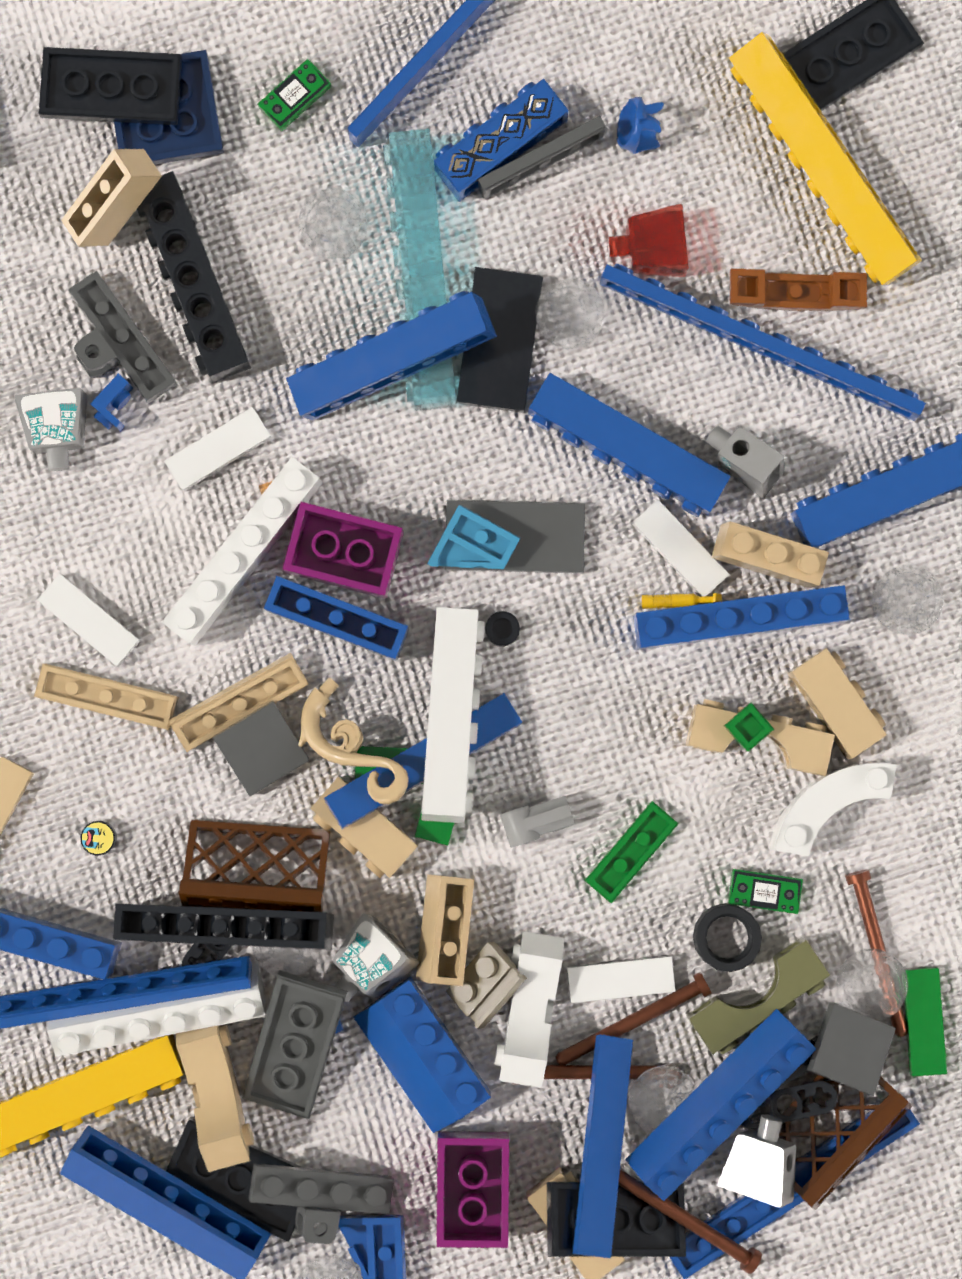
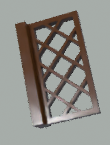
M191 820L183 879L180 880L179 887L181 905L186 907L323 912L330 830L327 832L323 829ZM198 831L213 832L219 839L205 851L196 842ZM238 834H247L254 842L238 853L229 841ZM273 836L282 837L289 845L274 856L264 843ZM307 839L322 840L321 850L311 858H308L298 847ZM225 845L234 858L219 868L209 856ZM257 848H260L269 860L254 871L244 858ZM195 849H196V851L199 853V855L194 858ZM294 850L304 863L289 873L279 861ZM320 859V861H319V869H318V868L314 865V863H316V862ZM203 860L215 871L205 880L191 879L192 869ZM240 863L250 875L241 882H231L225 873ZM275 865L285 878L276 885H267L259 876ZM310 868L318 877L317 888L301 887L295 878Z
M820 1075L811 1082H828L837 1090L838 1104L833 1110L835 1111L836 1131L816 1132L815 1116L810 1117L811 1132H791L790 1121L781 1124V1127L785 1124L786 1132H780L779 1137H786V1141L791 1142V1137H811L812 1157L796 1158V1162H812V1178L803 1187L795 1181L794 1191L814 1210L829 1197L912 1107L909 1101L881 1076L878 1085L888 1092L889 1095L880 1105H865V1095L860 1092V1105L840 1106L839 1086L843 1084L835 1081H825L827 1078ZM805 1090L800 1094L804 1103L808 1099H810V1104L815 1103L814 1096L805 1097ZM796 1100L782 1113L783 1115L790 1116L795 1113L797 1109ZM804 1106L803 1111H810L808 1106ZM860 1110L861 1125L855 1131H841L840 1111ZM865 1110H874L866 1119ZM836 1136L837 1151L831 1157H817L816 1137ZM841 1136H850L841 1145ZM817 1162H826L817 1171Z

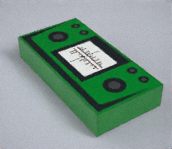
M307 59L257 105L282 132L332 86L326 77Z
M732 869L727 903L798 914L803 879Z

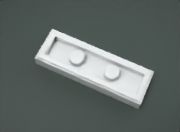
M251 407L166 459L165 463L181 489L186 491L272 437L254 408Z
M658 499L632 523L699 596H707L729 575L714 558H711V554Z
M60 573L37 599L117 667L121 665L141 641Z
M672 956L567 967L571 1003L676 992Z

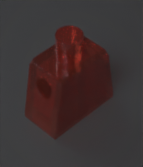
M682 204L631 216L627 219L626 235L607 238L609 258L629 256V267L634 274L685 277L689 267Z

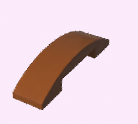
M731 268L730 304L749 308L784 311L865 309L867 307V273L832 272L830 275L765 273V270Z

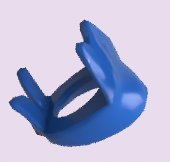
M634 97L628 100L621 110L617 125V143L620 148L636 154L660 147L656 139V133H661L660 122L649 114L661 111L664 107L663 102L646 105L642 97Z

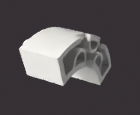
M888 763L849 765L813 780L800 790L799 794L782 812L773 831L769 849L809 857L811 847L819 830L837 811L861 800L874 798L891 799L897 765Z
M523 931L521 945H513L511 960L517 966L516 969L521 975L524 974L527 979L512 995L504 1045L498 1044L495 1065L501 1066L499 1081L542 1088L547 1064L552 1025L551 1019L563 960L565 938Z

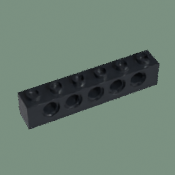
M173 171L165 173L139 205L137 212L140 218L147 217L151 227L145 230L152 249L159 248L163 260L157 263L164 280L171 279L175 292L170 293L177 313L183 311L188 323L182 325L189 344L196 342L200 355L195 356L202 376L208 374L212 382L215 383L251 369V365L180 184ZM170 209L174 211L169 221L160 222L157 220V216L162 210ZM178 240L186 242V247L181 253L173 254L169 252L173 242ZM186 273H198L199 276L196 283L190 286L182 284V278ZM207 303L211 305V310L207 316H194V310L199 304ZM212 335H221L224 338L222 345L217 349L206 347L207 340Z
M116 903L113 939L332 950L334 914Z

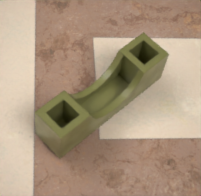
M799 938L773 956L774 979L768 992L758 1001L748 1005H732L713 996L686 1015L713 1055L718 1051L723 1055L738 1045L737 1038L747 1031L751 1034L775 1009L784 1014L797 1004L795 1002L796 998L805 992L808 995H812L826 985L824 979L829 977L830 974L806 939Z

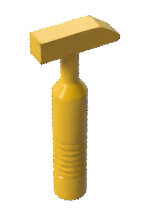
M694 593L642 595V609L677 608L698 605L699 603L722 602V594L713 593V596H697Z

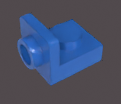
M119 373L90 404L98 411L94 417L108 430L114 425L121 432L125 426L111 412L115 408L117 410L122 409L132 397L130 392L133 387Z

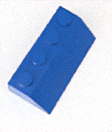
M411 976L353 1016L433 1133L462 1119L491 1098V1091Z

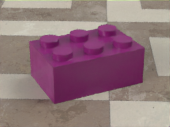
M300 502L283 570L286 574L387 599L404 535L403 528Z
M438 1131L436 1247L508 1248L509 1132Z

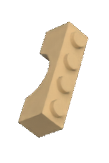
M704 699L703 705H694L685 746L723 753L734 740L733 736L723 725L740 712L743 707H738L737 713L723 710L724 703ZM772 715L771 720L767 721L774 730L766 737L773 740L781 749L787 769L826 776L835 735L826 733L827 726L806 722L805 728L792 725V718Z

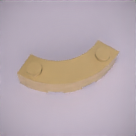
M218 1025L176 1034V1047L182 1061L189 1086H193V1096L196 1104L194 1114L198 1147L208 1172L250 1161L249 1146L254 1144L251 1126L249 1123L245 1124L237 1080L228 1046L232 1045L227 1025Z

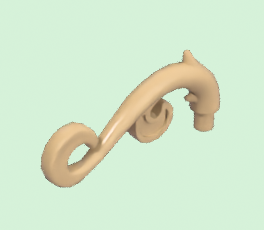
M329 677L319 689H313L304 703L301 712L299 747L308 742L309 746L319 756L343 766L390 769L394 773L395 779L386 788L379 786L378 777L380 774L377 771L369 774L367 780L368 794L374 801L380 804H391L398 801L408 788L409 778L407 771L402 765L392 759L356 753L362 745L363 734L355 722L345 719L338 721L332 727L331 739L338 742L344 738V743L341 746H333L324 738L320 729L321 716L323 718L326 717L325 707L330 702L328 698L339 687Z

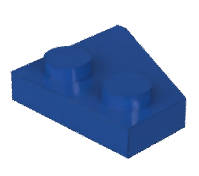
M340 1215L338 1229L341 1230L350 1247L348 1251L353 1261L359 1265L363 1279H406L404 1215Z

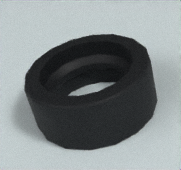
M724 903L712 906L701 914L695 923L693 941L695 950L705 963L716 970L732 972L742 970L754 961L760 952L762 935L760 926L751 913L740 906ZM727 916L741 921L748 934L747 946L743 952L736 957L728 959L715 955L709 948L706 938L711 924L718 918Z

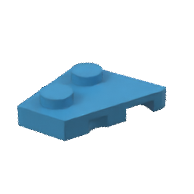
M458 505L427 564L432 567L504 569L521 537L470 509Z

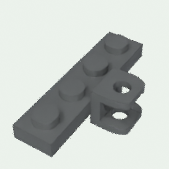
M97 271L68 289L73 300L95 329L82 337L74 347L77 360L89 377H101L120 364L148 404L177 385L173 376ZM93 354L98 355L96 358H89Z
M254 1163L249 1200L251 1203L297 1206L295 1226L303 1239L308 1243L331 1244L338 1232L341 1213L339 1210L389 1214L394 1178L388 1175Z

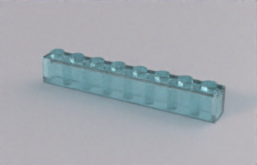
M430 129L389 132L390 144L383 145L385 166L392 165L393 178H386L388 199H395L396 211L389 212L391 233L398 232L399 245L393 246L394 266H401L402 279H396L398 300L405 301L406 313H399V320H406L407 322L418 317V312L430 306L440 307L447 303ZM452 357L412 375V381H405L407 402H414L415 411L456 407Z

